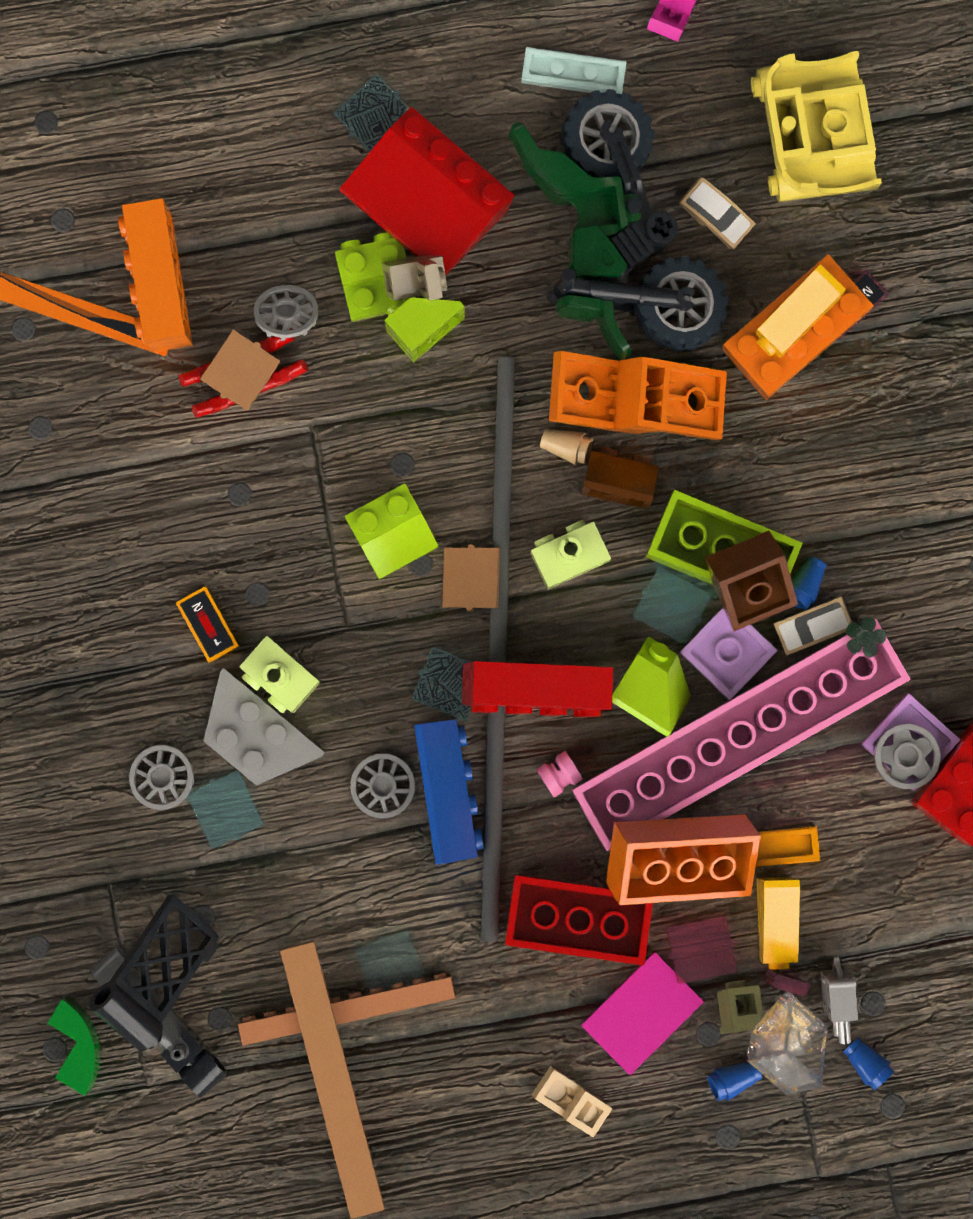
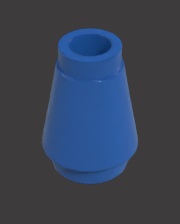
M808 557L807 561L791 579L798 605L795 607L802 610H808L810 605L815 604L824 571L827 567L824 562L815 557Z
M859 1038L843 1051L865 1086L869 1084L874 1091L895 1072L889 1066L891 1064L890 1061Z
M754 1060L714 1068V1073L707 1075L709 1087L717 1101L723 1099L729 1101L762 1079L759 1067Z

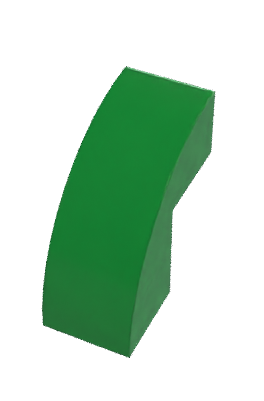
M67 996L60 1001L47 1024L77 1042L55 1078L83 1096H86L95 1084L100 1067L99 1038L87 1013L79 1004Z

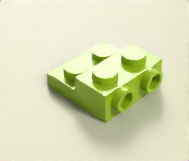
M388 232L375 235L373 237L374 242L361 245L360 240L344 242L340 245L341 250L335 251L352 322L384 315L397 302L387 297L382 262L406 258L404 246ZM409 298L402 299V301L405 303Z

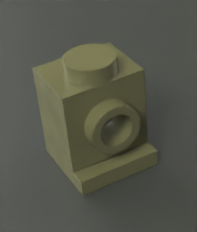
M746 980L725 983L726 989L717 992L722 1027H719L720 1034L756 1030L765 1020L759 985L747 986ZM736 1003L739 1005V1011H738V1013H737Z

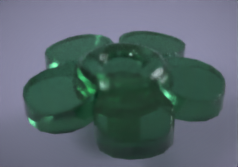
M864 618L861 622V628L857 623H850L846 628V634L854 639L848 641L847 648L852 654H857L863 647L865 657H874L878 653V647L875 644H883L886 640V633L882 629L875 630L876 621L873 618Z

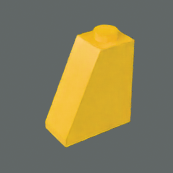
M820 264L757 329L756 335L759 337L756 341L757 344L769 356L775 353L781 358L840 300L846 289Z
M793 877L756 878L759 960L763 964L768 963V967L771 970L790 969L789 963H798L800 880Z

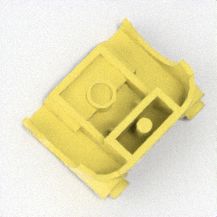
M859 51L821 61H799L795 59V53L787 54L778 58L774 65L757 69L756 76L751 77L753 97H759L760 101L765 103L776 166L773 175L768 176V187L770 196H776L778 202L878 190L882 183L881 178L877 179L874 165L876 148L865 85L862 79L859 80L856 63Z

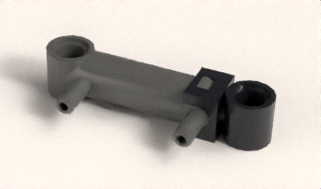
M116 945L90 968L91 974L102 986L111 980L128 954ZM138 967L132 968L124 979L131 987L141 985V973ZM150 989L151 1003L158 1009L163 999L154 989ZM171 1009L162 1022V1039L157 1047L163 1052L161 1056L176 1073L179 1072L186 1085L198 1097L202 1098L227 1076L228 1072L219 1059L210 1050L205 1048L206 1044L193 1029H188Z

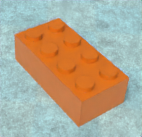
M163 198L122 205L123 216H118V224L121 237H125L126 244L129 247L128 250H123L126 269L130 271L132 278H134V283L129 284V292L132 304L136 305L140 317L134 318L137 337L141 338L142 344H147L153 353L193 346L172 213Z
M827 254L725 342L722 351L763 398L768 400L869 313L874 305L833 258ZM821 264L846 289L840 300L781 358L775 353L769 356L756 342L759 339L756 335L757 329Z
M746 815L614 822L606 884L619 905L751 896L761 835Z

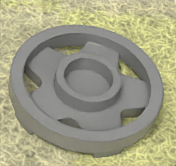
M901 724L888 729L879 738L874 751L875 766L880 776L890 785L901 789H915L927 784L935 776L940 765V749L936 739L929 731L914 724ZM909 730L917 731L925 737L915 740L912 738ZM893 734V744L883 746L887 738ZM931 751L934 754L932 767L926 761V756ZM882 763L891 766L890 776L885 772ZM910 775L921 779L915 783L905 784Z

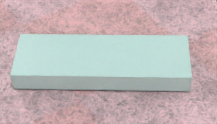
M526 47L521 83L587 93L600 90L601 93L607 89L616 90V93L622 95L627 61Z

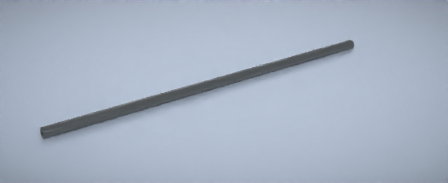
M498 357L492 548H500L498 608H491L489 662L506 663L515 371V358ZM498 707V712L488 713L481 924V941L498 942L505 707Z

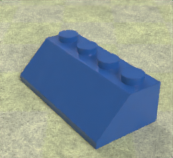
M457 719L414 725L435 864L439 865L478 857L477 850L484 848L481 829H474L472 815H477L478 809L475 794L468 795L466 781L473 780L470 760L463 761L461 747L468 746L465 726H458Z

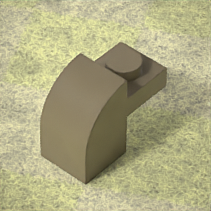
M425 255L382 262L387 297L394 301L423 296L428 300L443 298L442 291L448 290L442 256Z

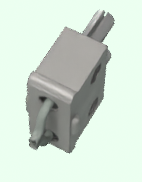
M834 956L832 970L820 972L823 1010L830 1021L833 1022V1033L835 1037H839V1043L845 1044L846 1042L849 1044L851 1043L850 1021L858 1020L856 980L854 975L847 969H841L839 956Z

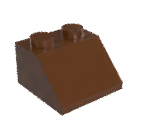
M600 447L598 452L591 451L581 495L648 510L653 500L659 466L651 465L652 459L643 456L633 455L632 460L618 457V451Z
M770 530L705 557L712 583L733 631L798 605L785 555Z

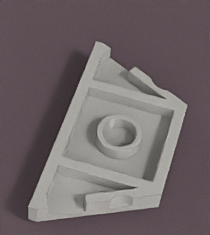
M225 668L220 671L204 742L255 785L262 784L325 755L326 752Z

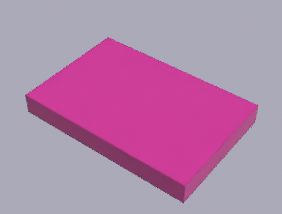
M654 951L645 960L644 966L640 965L581 1026L631 1075L704 1001Z

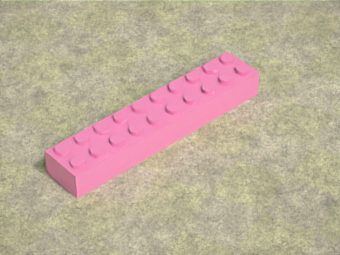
M874 619L674 731L669 737L665 736L580 784L571 791L606 851H609L611 849L614 822L665 819L911 679L877 619Z

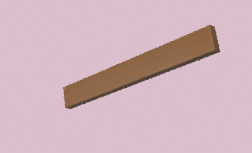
M315 940L281 948L280 954L350 1218L353 1219L385 1210V1205Z

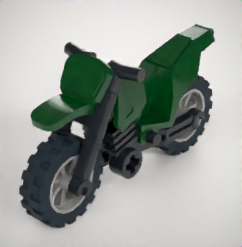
M607 89L605 92L600 93V90H596L587 97L583 96L571 108L561 129L560 144L564 148L563 153L539 149L523 123H514L508 133L523 163L522 167L549 200L556 205H573L578 213L577 225L569 239V268L562 272V278L558 286L548 291L546 298L548 302L556 303V310L559 316L583 322H592L594 319H597L608 346L620 360L629 357L631 349L617 326L614 311L629 312V315L637 313L638 318L636 321L639 328L643 327L646 331L644 335L650 341L653 339L658 342L657 346L665 349L669 347L675 352L687 349L688 351L694 350L707 343L721 329V325L727 317L726 307L729 303L728 296L724 294L726 287L723 281L719 282L716 277L718 273L713 268L709 270L704 266L705 263L698 259L692 261L690 257L686 256L679 259H674V257L668 258L663 263H658L645 275L639 285L627 284L628 274L646 262L650 256L660 254L676 236L678 226L672 215L666 212L656 213L650 207L638 172L647 161L653 149L654 129H651L650 126L652 123L650 115L644 113V106L639 101L635 103L630 99L631 95L624 92L621 95L616 93V90ZM602 115L613 116L615 118L613 122L611 119H608L604 122ZM594 117L600 131L585 127V124ZM619 120L624 123L629 131H623V128L616 127ZM583 134L594 137L589 147L584 142ZM625 138H631L630 149ZM675 281L688 282V285L679 290ZM668 283L670 289L662 287ZM693 287L697 288L702 298L693 299L692 295L695 292ZM704 304L703 317L699 316L692 309L694 305ZM684 313L697 324L693 327L684 328ZM665 319L677 321V327L671 325Z

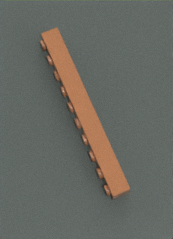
M446 973L433 975L434 979L425 981V977L412 980V984L404 985L403 982L391 985V989L383 990L382 987L370 989V993L364 995L361 994V991L348 994L349 998L341 1000L340 996L332 997L330 1001L336 1024L455 999L451 975L446 976ZM295 1006L285 1008L283 1013L277 1014L276 1010L263 1013L264 1017L255 1018V1015L242 1018V1022L238 1023L242 1046L301 1033Z

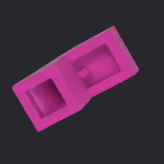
M659 0L647 29L678 42L696 0Z

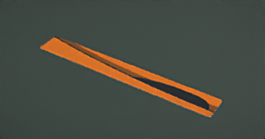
M0 272L1 301L152 352L147 344H142L141 338L137 337L135 317ZM168 350L159 351V352H154V353L159 354V355H162V356H166L167 353H168Z

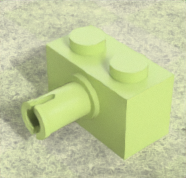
M580 520L566 527L567 534L555 539L553 534H550L534 542L536 548L532 549L530 553L547 590L610 562L611 557L594 521L586 525L584 520Z
M268 636L260 642L239 666L245 672L241 678L256 691L263 687L271 694L268 701L281 713H284L286 709L291 713H295L321 683Z

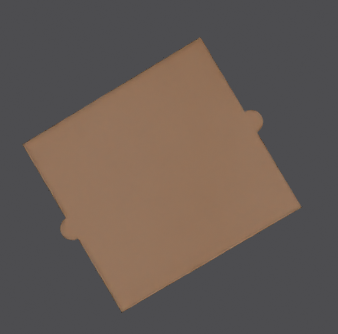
M233 329L200 380L221 393L220 397L222 399L228 398L248 411L281 361L260 348L259 342L253 343Z
M473 544L468 545V548H444L443 608H466L468 611H474L475 608H498L500 548H476Z

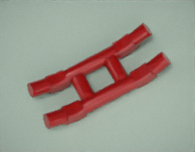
M271 336V338L268 337L259 341L260 348L270 354L294 341L295 337L286 338L285 341H281L280 337ZM301 359L275 371L260 393L286 384L307 372L308 366L306 362ZM211 362L179 374L178 378L181 386L185 387L203 382L200 379ZM218 395L207 401L192 405V412L195 418H199L227 409L236 403L228 398L222 399Z

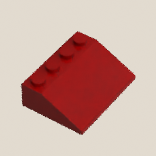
M412 106L388 129L339 190L414 256H442L445 276L507 213L515 196Z

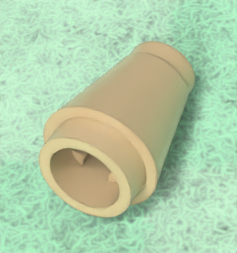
M547 428L544 430L540 442V448L546 449L548 452L574 465L578 463L586 464L593 446V438L587 437L586 432L551 430Z

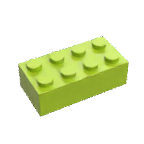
M674 490L645 557L713 585L705 557L770 530L785 555L789 573H791L803 543Z

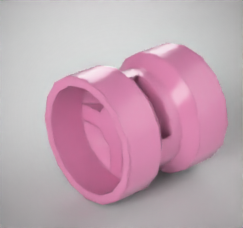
M566 751L557 755L553 763L543 764L536 769L554 798L563 793L564 787L567 785H575L583 780Z

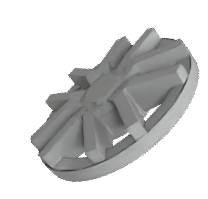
M294 285L275 286L263 292L256 300L254 318L260 329L266 332L267 337H280L281 341H285L286 338L299 335L305 336L308 334V330L315 327L318 318V305L314 296L301 287ZM283 292L284 298L278 300L275 294ZM289 293H295L298 296L291 299ZM270 297L272 303H264ZM307 300L309 301V303L304 304V305H301V304H303L305 301H307ZM313 311L312 316H309V315L307 314V313ZM283 325L282 330H277V327Z
M167 745L149 747L135 758L130 768L129 783L132 793L140 803L151 809L167 810L176 807L187 798L194 784L193 766L186 755L174 747ZM158 751L155 764L147 756ZM164 751L172 752L168 765L163 764ZM177 756L181 758L185 766L174 768ZM142 760L151 766L148 773L137 769ZM187 771V780H176L177 772ZM136 773L147 778L138 787L135 781ZM186 784L183 793L180 795L175 785ZM150 786L153 790L144 798L140 792ZM168 790H171L176 799L168 803L165 793ZM159 793L162 804L150 802Z
M375 754L364 759L354 770L350 783L351 795L358 808L367 815L375 818H390L403 812L412 801L415 792L414 776L409 766L400 758L390 754ZM380 759L378 773L367 766L368 763ZM384 759L394 761L390 773L383 772ZM397 764L406 771L407 775L394 777ZM363 768L373 775L370 782L357 777ZM409 778V789H397L396 781ZM356 781L368 786L359 795L356 791ZM370 792L375 798L365 806L359 799ZM395 793H409L402 805ZM392 797L398 809L388 812L385 799ZM380 800L384 813L369 809Z

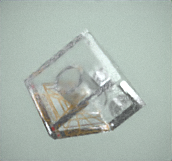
M790 992L784 993L751 1030L747 1061L785 1095L821 1088L828 1026Z

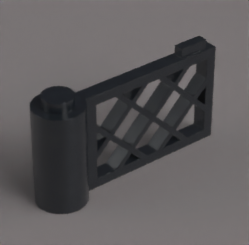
M168 894L111 980L99 987L93 994L89 1003L90 1010L139 1051L156 1047L162 1039L163 1020L203 961L208 963L219 947L216 943L219 935L176 896ZM174 908L179 912L180 928L168 930L167 916ZM199 930L206 937L198 949L191 950L189 931ZM181 933L182 952L169 954L168 936ZM159 937L161 956L148 959L147 945L153 938ZM183 958L182 973L178 978L171 979L170 960ZM161 962L163 981L150 983L149 964ZM140 966L141 985L131 987L124 979L132 968ZM163 987L164 1000L157 1009L151 1003L150 989Z

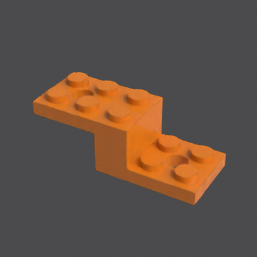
M557 351L553 355L549 421L629 434L659 431L720 440L723 436L727 371L648 357L618 361ZM582 382H585L589 388V395L586 400L581 397L579 392ZM691 392L697 398L695 410L690 407L688 402Z

